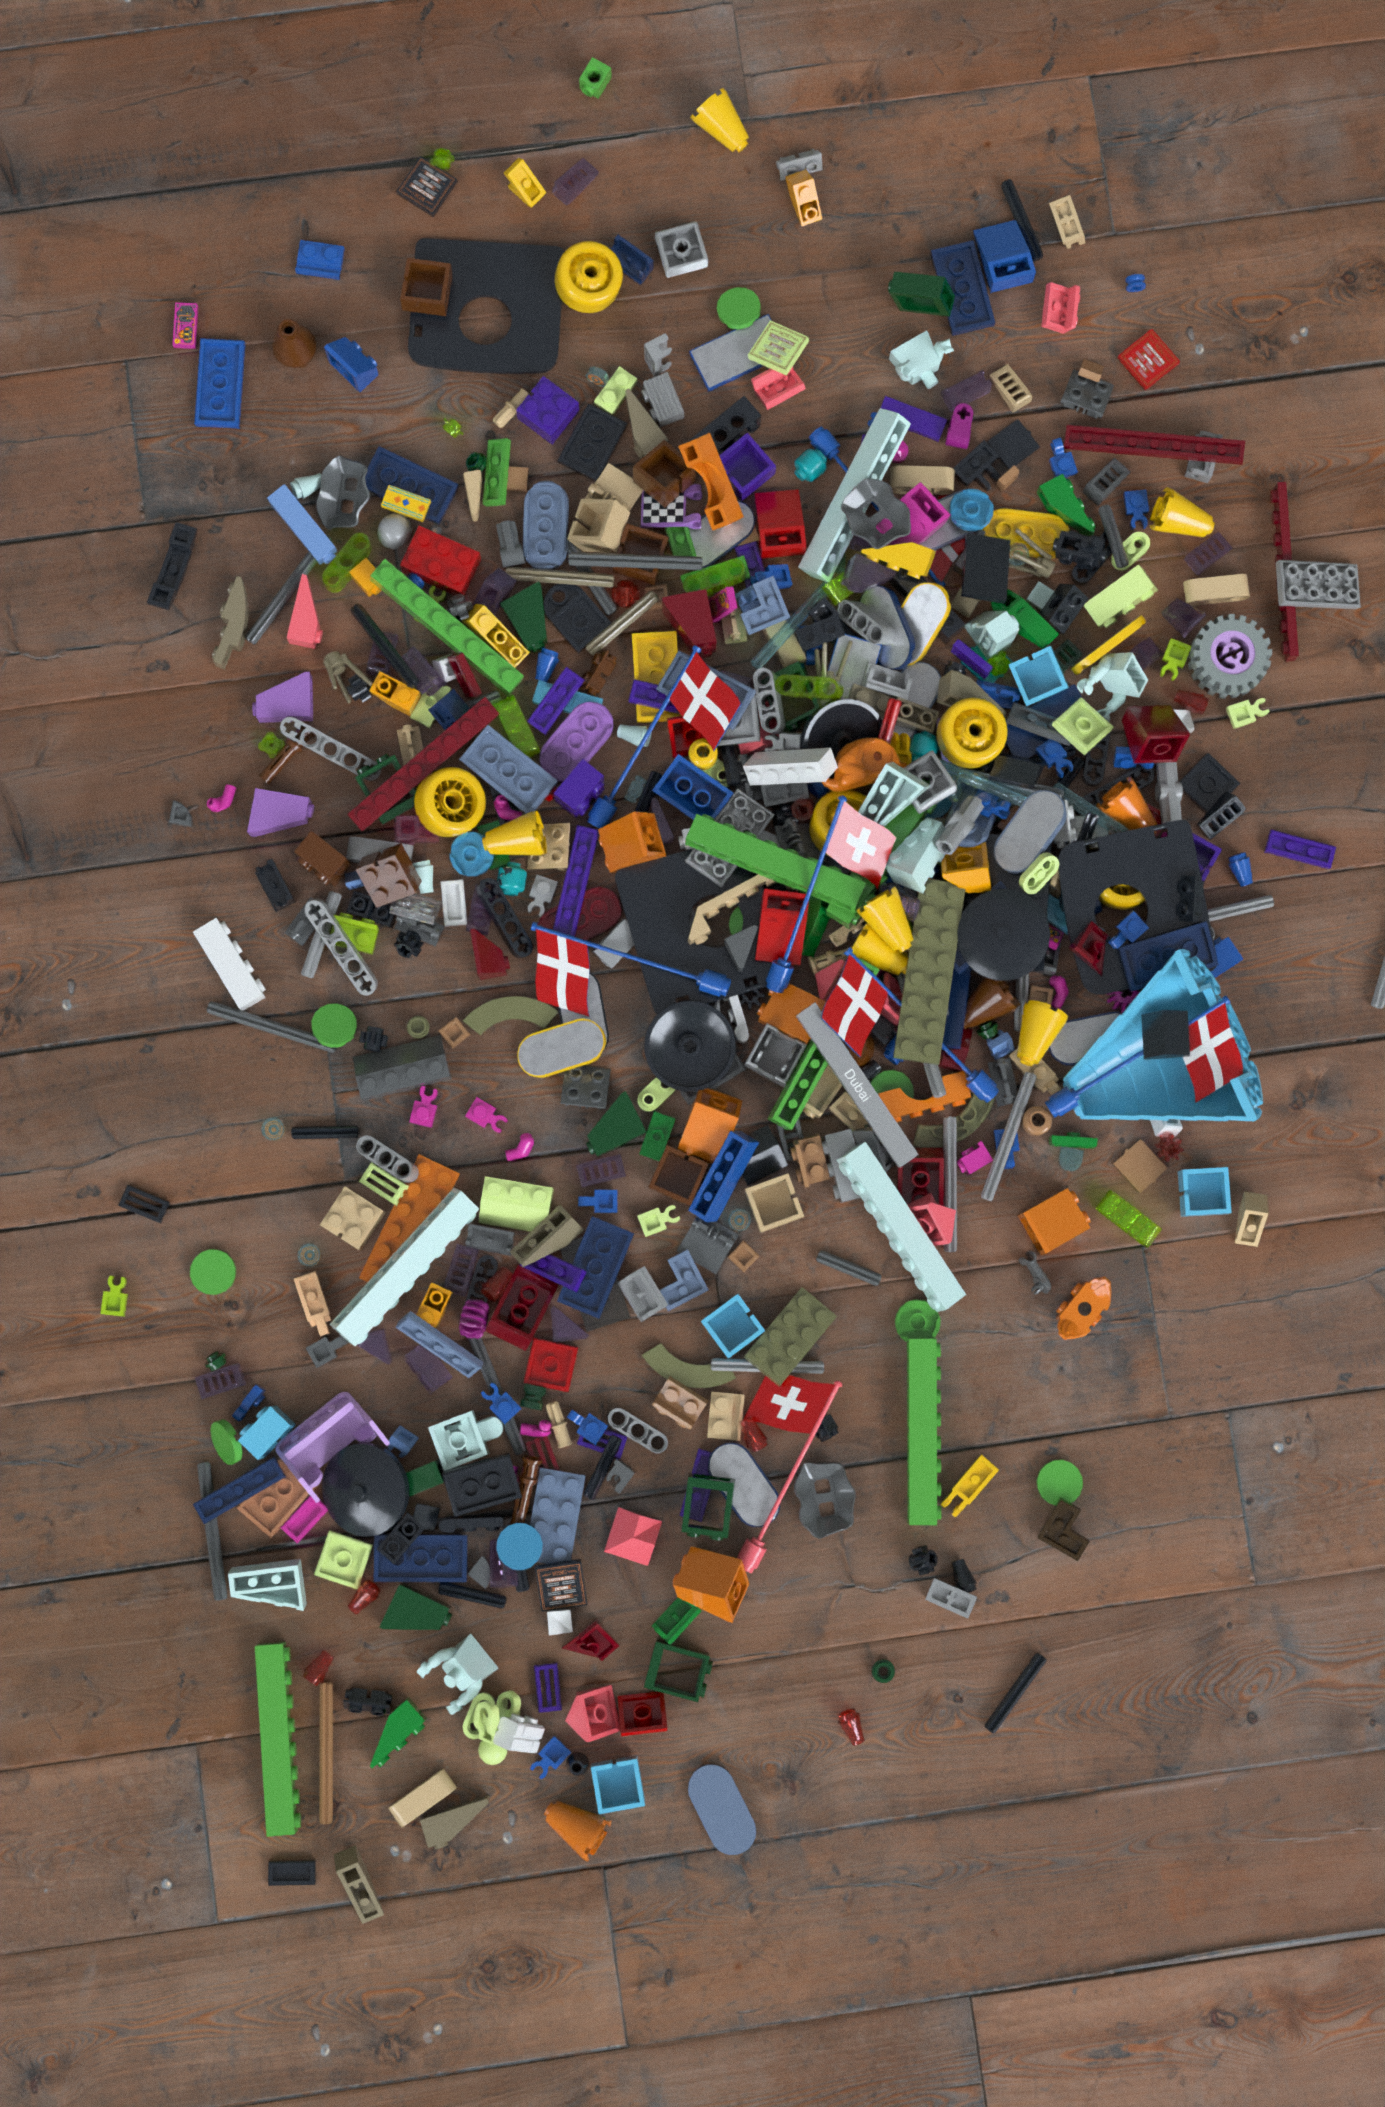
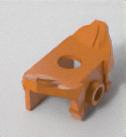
M1105 1276L1094 1278L1089 1282H1083L1082 1285L1077 1283L1070 1292L1073 1295L1068 1302L1064 1300L1057 1308L1056 1312L1059 1313L1056 1316L1058 1320V1335L1064 1340L1086 1336L1091 1331L1089 1327L1091 1325L1094 1327L1102 1318L1100 1313L1108 1310L1111 1304V1281ZM1082 1302H1087L1091 1306V1312L1086 1316L1078 1312V1306Z

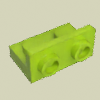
M340 913L339 916L334 915L359 952L373 955L379 927L374 925L375 921L362 918L361 921L353 920L352 915ZM332 925L330 934L334 933V925ZM336 942L335 946L347 948L345 942Z

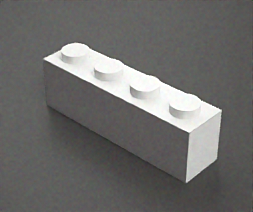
M831 748L755 752L743 765V768L751 786L826 782L838 766Z
M215 918L193 931L241 1011L266 998L263 994V991L266 989L259 978L257 980L254 979L251 974L254 969L248 959L245 961L242 959L240 953L243 951L236 940L232 942L228 936L231 931L225 921L220 922Z

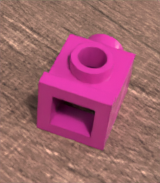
M982 1141L976 1144V1150L972 1146L961 1153L963 1157L957 1160V1167L961 1173L965 1172L968 1176L993 1161Z

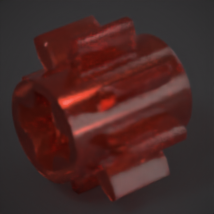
M621 580L617 583V588H612V598L620 607L629 608L634 605V600H639L640 590L630 580Z
M1169 1133L1168 1137L1165 1138L1160 1135L1161 1140L1159 1144H1154L1160 1150L1156 1155L1159 1158L1165 1155L1164 1159L1168 1163L1170 1158L1179 1160L1177 1155L1179 1152L1184 1151L1183 1148L1179 1147L1182 1140L1180 1138L1174 1140L1172 1133ZM1172 1144L1173 1149L1166 1151L1165 1147H1169Z

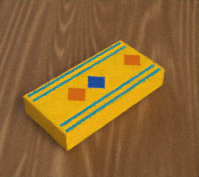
M388 485L381 507L424 522L431 500Z

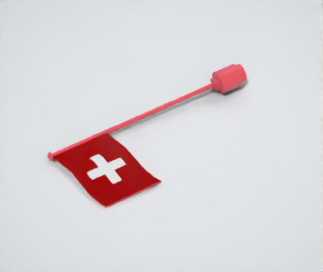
M789 1375L780 1386H777L765 1376L742 1421L759 1422L785 1431L810 1434L758 1537L746 1538L737 1556L738 1559L743 1561L745 1571L753 1573L754 1569L758 1568L767 1550L764 1547L765 1542L762 1541V1538L839 1387H842L840 1381H835L834 1384L818 1383Z

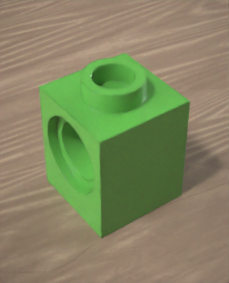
M592 57L579 78L581 91L589 97L594 96L599 99L612 78L611 67ZM591 78L599 79V81L597 82H591L589 80Z

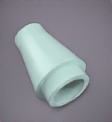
M321 474L294 478V481L290 482V486L295 498L304 499L321 487Z
M620 724L617 737L638 746L648 729L647 726ZM652 732L649 735L647 741L645 742L644 747H648L651 740Z
M430 860L412 863L422 880L419 886L420 894L434 892L433 865H431Z

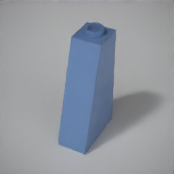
M285 484L267 497L273 509L320 565L323 562L327 564L336 557V547Z

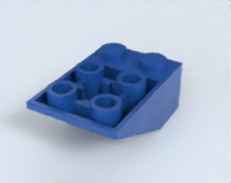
M1016 220L973 230L990 293L1033 283L1036 274L1030 250Z

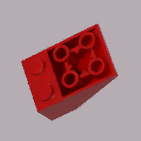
M799 489L754 493L761 559L804 555L806 552V539Z
M764 889L755 960L772 962L773 960H778L779 957L784 958L806 894ZM809 901L788 957L791 965L800 966Z

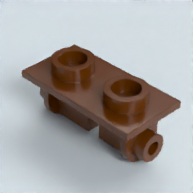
M602 650L593 656L591 668L581 677L585 681L579 688L580 690L588 689L587 693L591 696L600 693L606 682L600 676L601 673L609 677L617 664L615 656L612 654L607 656L609 650Z

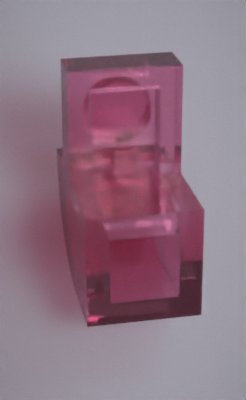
M395 816L394 838L396 843L414 845L415 843L439 842V836L428 831L419 821V816Z

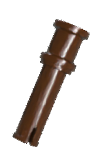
M301 726L300 730L297 729L295 731L298 733L295 738L300 740V735L305 727ZM311 731L304 734L305 743L310 738L315 737ZM286 738V745L258 776L270 785L296 753L299 754L303 751L302 745Z
M532 1455L522 1456L523 1466L521 1474H518L517 1477L520 1482L519 1487L522 1498L515 1500L513 1515L510 1521L511 1525L525 1523L533 1485L538 1483V1468L543 1461L539 1457Z

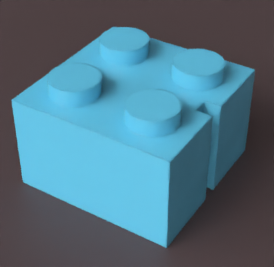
M1051 646L1031 654L1034 660H1030L1027 656L1009 664L1026 706H1030L1069 688Z
M1228 1167L1178 1171L1179 1192H1184V1195L1179 1196L1181 1217L1232 1213Z
M739 1294L735 1295L701 1321L727 1358H730L765 1332L754 1315L747 1316L746 1313L750 1309Z
M265 1406L256 1415L258 1420L254 1424L246 1425L239 1433L242 1437L238 1441L257 1460L264 1459L278 1444L277 1440L279 1438L282 1440L296 1426L278 1406Z
M637 1755L618 1758L616 1764H613L612 1760L591 1763L599 1814L645 1806Z

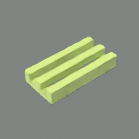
M372 1162L359 1180V1182L396 1206L399 1203V1198L403 1197L404 1190H407L409 1187ZM372 1170H376L399 1185L398 1190L371 1173ZM370 1177L395 1193V1195L391 1197L368 1182L367 1178Z

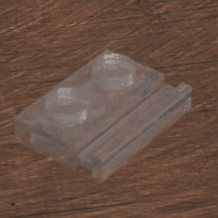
M413 894L393 901L389 913L433 925L441 909L442 901Z

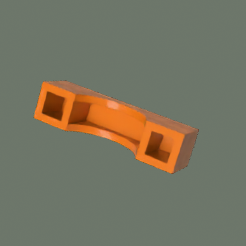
M705 434L678 446L687 468L696 470L705 481L708 490V502L704 511L712 531L743 518V513L711 434Z
M964 1071L942 1076L946 1095L940 1098H934L932 1095L926 1100H915L907 1096L901 1088L878 1093L897 1123L901 1122V1117L909 1115L910 1119L923 1116V1111L931 1110V1113L945 1110V1105L952 1104L953 1107L966 1104L965 1100L971 1097L970 1090L965 1085L967 1080L965 1079Z

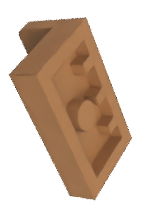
M817 1134L793 1140L794 1147L790 1148L793 1161L797 1160L799 1169L795 1170L798 1183L802 1182L806 1188L809 1187V1184L829 1180L830 1176L820 1135Z
M670 1376L652 1403V1406L660 1414L668 1415L674 1419L675 1423L680 1427L691 1430L707 1405L708 1400Z

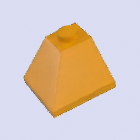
M986 842L976 847L958 846L952 855L946 854L941 864L942 877L959 888L965 889L967 893H983L991 890Z

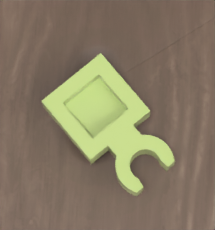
M1265 698L1258 699L1253 705H1250L1248 699L1228 706L1226 710L1233 729L1254 723L1256 721L1254 715L1259 717L1267 715L1270 712L1269 709L1262 711L1258 707L1259 704L1265 702Z
M675 1205L667 1207L664 1213H660L658 1207L637 1216L645 1237L666 1230L665 1222L676 1223L680 1220V1217L671 1218L669 1216V1212L676 1209Z

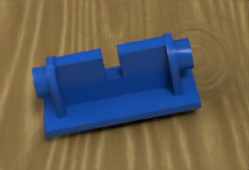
M977 680L976 683L1000 707L1011 709L1013 702L1018 704L1021 695L1019 688Z

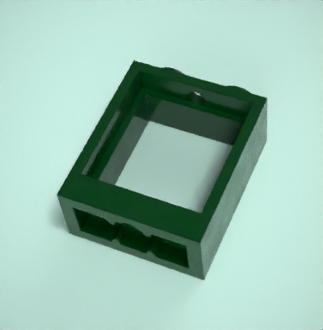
M894 271L893 278L890 279L888 284V292L900 311L950 317L955 295L945 277Z
M800 661L775 672L779 686L801 675L815 706L814 709L788 722L785 717L786 723L783 731H789V733L800 729V724L806 722L811 714L822 705L804 663ZM770 676L762 679L761 683L763 685L767 684ZM773 696L767 697L769 705L771 706L774 702Z
M386 753L376 759L378 764L371 768L369 765H366L356 771L358 775L354 778L365 797L371 793L363 781L364 778L392 763L396 772L401 768L395 755L389 756ZM414 788L409 791L410 798L387 810L378 818L382 825L414 807L416 793Z
M689 1473L681 1532H686V1535L690 1537L708 1535L710 1539L719 1541L723 1540V1538H728L736 1479ZM693 1487L727 1491L723 1529L689 1524Z
M656 1640L644 1688L698 1702L699 1697L704 1698L707 1687V1684L703 1683L705 1674L710 1675L713 1661L709 1660L710 1654L675 1644L669 1645L667 1642ZM664 1649L702 1659L694 1692L655 1682Z

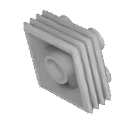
M696 221L655 232V241L667 278L708 267L707 253ZM682 247L685 252L681 253L678 251V248Z
M934 751L926 753L904 767L905 770L921 780H931V786L912 802V805L919 814L957 790L956 783Z

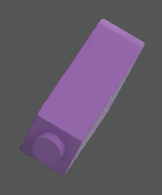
M304 672L256 695V702L252 704L253 716H256L259 723L282 722L286 717H294L300 721H313V681L311 673Z
M255 788L247 833L252 837H257L308 824V819L312 818L314 813V805L311 804L312 802L309 797Z

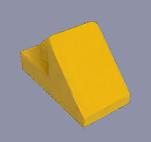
M518 158L504 172V175L510 182L508 188L530 208L546 194V191L523 159Z

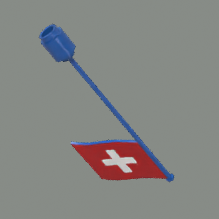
M843 795L838 797L840 801L784 958L779 957L778 960L772 961L766 978V988L771 991L783 993L784 989L788 987L794 970L788 957L826 853L843 867L868 879L877 889L880 884L896 837L883 825L858 813L846 803L847 798Z

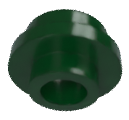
M471 453L466 459L468 471L481 470L482 472L486 467L487 458L482 453Z
M988 1021L980 1024L976 1032L983 1040L989 1039L999 1032L997 1029L998 1024L997 1022Z
M218 1351L213 1352L206 1358L205 1367L210 1368L211 1371L220 1368L227 1362L225 1359L226 1354L224 1352L219 1354Z
M881 1659L874 1663L872 1675L876 1681L887 1683L893 1679L895 1668L890 1661ZM881 1667L887 1668V1673L885 1675L879 1674V1669Z

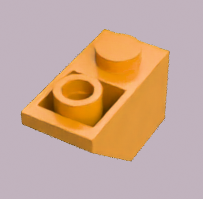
M805 169L785 176L789 195L801 226L822 220L814 179Z
M380 671L369 692L386 704L408 716H411L421 698L420 691L414 688L411 689L406 684Z
M431 1282L416 1315L437 1329L444 1316L452 1292Z

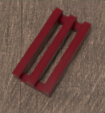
M454 653L448 656L447 659L465 697H476L482 694L464 654Z
M541 1436L525 1442L529 1455L535 1456L531 1445L536 1444L540 1458L543 1460L544 1468L549 1469L540 1444L541 1441H544L554 1470L560 1471L548 1436Z

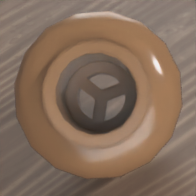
M1032 1106L1023 1114L1021 1120L1022 1128L1031 1136H1041L1050 1129L1052 1116L1046 1108Z

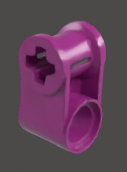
M961 403L955 407L947 431L946 446L967 450L973 419V409L970 405ZM964 413L965 419H960L961 416L959 414Z

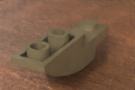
M239 576L236 577L235 582L232 581L230 583L228 600L223 602L220 615L227 626H223L220 633V638H222L219 647L216 646L212 653V659H214L213 662L216 667L224 670L232 650L242 651L248 629V597L245 584Z
M855 683L852 684L848 698L862 701L871 706L880 715L882 720L888 700L893 698ZM900 697L894 698L901 701L895 725L921 732L926 731L931 734L934 732L939 711Z

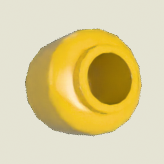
M705 738L697 739L689 748V761L701 770L710 769L717 762V748L713 751Z

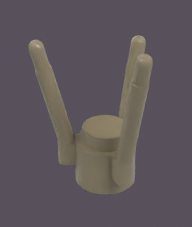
M1017 528L1015 532L1035 549L1042 558L1038 557L1036 561H1033L1014 552V557L1032 565L1033 569L1009 563V567L1034 574L1039 578L1041 576L1048 578L1056 564L1051 560L1052 556L1044 552Z
M851 640L847 644L836 676H834L833 671H827V643H823L822 671L819 650L815 649L817 689L835 690V685H840V678L853 644Z
M334 651L324 657L323 663L327 669L333 689H337L336 677L348 703H351V699L340 676L346 669L345 663L363 681L372 686L373 683L348 659L345 653L340 655L338 651Z

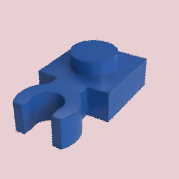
M1147 490L1125 491L1123 493L1126 516L1132 515L1130 529L1134 530L1136 528V521H1140L1142 528L1146 529L1148 520L1143 514H1148L1149 512Z
M1049 739L1035 749V753L1045 762L1048 769L1052 766L1056 767V774L1060 778L1064 777V772L1061 770L1062 767H1067L1070 772L1073 771V764L1071 761L1064 759L1067 757V752L1059 742Z
M491 1383L490 1385L494 1389L493 1395L489 1396L484 1391L481 1394L486 1400H492L493 1404L489 1408L505 1425L522 1408L507 1392L501 1396L498 1386Z
M259 1384L255 1385L242 1401V1404L233 1413L232 1417L237 1421H242L253 1406L257 1408L265 1398L263 1393L266 1390Z
M554 1735L539 1751L538 1754L542 1759L533 1762L530 1769L533 1771L536 1766H541L543 1773L540 1774L539 1778L543 1779L548 1773V1767L552 1766L556 1770L571 1753V1750Z

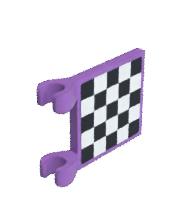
M691 485L683 493L679 491V496L666 508L643 490L641 528L686 526L692 529H700L702 522L699 513L686 516V498L701 500V485Z

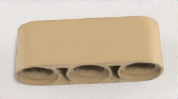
M893 466L890 469L889 485L892 487L894 494H907L921 482L932 495H950L954 492L955 471L953 468L941 466Z
M1246 574L1197 578L1183 582L1187 606L1242 601L1250 598Z
M786 620L762 630L784 668L797 661L802 663L807 661L800 644Z
M443 1768L401 1797L388 1809L402 1828L445 1798L457 1787Z

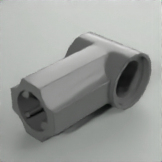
M508 520L496 524L503 568L525 564L515 521Z

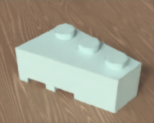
M984 611L964 625V628L988 661L1008 649L1019 631L1017 619L1013 615H1009L1007 611Z
M894 762L886 763L858 813L886 826L931 785Z
M927 817L890 854L885 868L894 883L924 893L926 889L924 885L927 879L932 878L935 874L933 870L937 862H941L946 855L939 852L935 844L946 829L942 822Z
M301 1559L232 1567L228 1573L231 1597L255 1602L262 1601L275 1604L276 1606L297 1608L296 1610L304 1611L307 1602Z

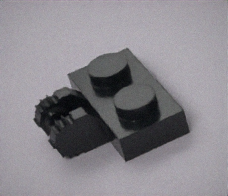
M983 440L953 468L955 471L954 475L965 487L969 486L976 479L977 483L985 491H989L991 485L981 474L986 470L988 475L998 482L1001 476L992 464L999 458V455Z

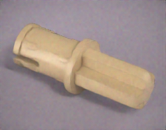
M521 388L509 402H505V406L493 418V422L499 428H503L514 415L517 416L516 409L529 395L528 392Z
M557 1401L548 1403L546 1410L552 1425L550 1429L554 1431L558 1448L571 1445L572 1442L566 1427L568 1423L564 1421L559 1403Z

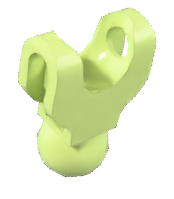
M509 1690L501 1693L498 1696L496 1705L485 1700L477 1704L475 1708L474 1726L479 1731L478 1739L482 1740L479 1744L478 1752L479 1757L486 1764H500L506 1758L508 1750L495 1745L493 1739L496 1731L499 1730L497 1727L501 1717H511L512 1714L520 1715L521 1699L514 1691ZM508 1699H509L510 1702H511V1708H510V1709H507V1707H508Z

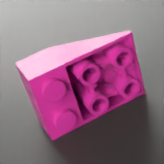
M921 482L900 499L909 508L911 523L909 535L899 537L886 546L910 542L921 545L945 525L950 517L947 510ZM887 518L876 525L881 534L886 533L893 527V524Z

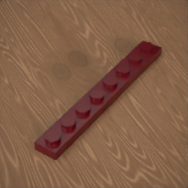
M1067 425L1064 449L1243 465L1246 441Z
M1277 482L1273 490L1270 491V501L1274 503L1272 524L1276 526V533L1273 535V544L1277 546L1275 567L1278 560H1292L1286 482ZM1278 602V610L1282 611L1279 629L1280 633H1283L1284 641L1281 642V653L1285 655V662L1295 661L1299 656L1295 606H1279Z
M483 697L347 815L363 832L495 719L499 712L486 697Z

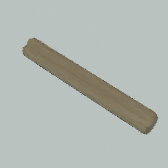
M652 590L649 591L585 646L586 650L594 656L658 602V596Z

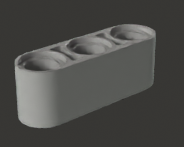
M843 600L839 603L837 608L839 618L870 643L891 645L895 641L896 631L893 626L865 604L851 600Z
M759 668L753 675L760 723L765 731L771 734H779L785 729L786 722L778 678L773 671L767 668ZM768 673L770 680L767 684L763 685L761 678L764 674ZM768 696H773V704L769 707H766V698ZM772 718H777V726L774 729H770L769 721Z
M349 837L346 858L350 862L359 863L362 857L378 851L382 853L384 849L400 843ZM402 843L412 861L414 846Z
M369 1135L362 1136L357 1141L356 1148L361 1155L406 1183L414 1182L419 1175L418 1167ZM373 1142V1149L370 1152H366L367 1145ZM391 1154V1161L388 1164H384V1158ZM409 1166V1173L402 1176L403 1168Z
M615 1408L609 1413V1424L654 1453H661L667 1448V1437L622 1408ZM615 1412H622L624 1414L625 1421L623 1424L616 1425L613 1423L612 1415ZM641 1424L644 1427L645 1432L641 1437H635L632 1434L631 1428L633 1425ZM655 1436H660L664 1439V1446L660 1449H655L651 1445V1440Z

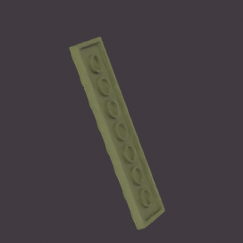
M927 879L924 885L926 887L924 893L918 892L912 928L914 940L910 942L912 946L909 948L893 1058L939 1065L958 942V925L962 915L965 889L959 888L950 882Z

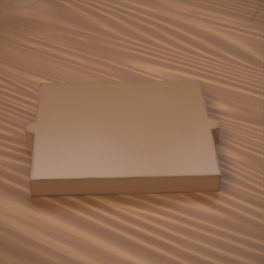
M1141 1139L1129 1150L1125 1149L1124 1154L1113 1163L1139 1194L1151 1183H1156V1179L1168 1169Z

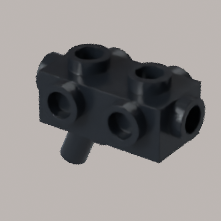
M1061 530L1060 536L1055 538L1052 548L1060 563L1070 565L1072 562L1080 563V566L1087 570H1092L1093 567L1099 568L1101 562L1105 563L1108 549H1105V540L1094 535L1089 537L1080 535L1078 532L1071 530L1067 532Z

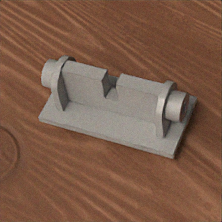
M811 149L810 151L798 153L799 158H795V155L780 157V160L776 161L780 180H786L785 176L805 169L809 173L823 170L822 153L819 150Z

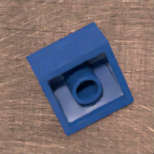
M343 337L324 346L329 363L359 393L379 375L376 361L369 355L366 357L361 352L362 348L354 340L350 342L346 337Z

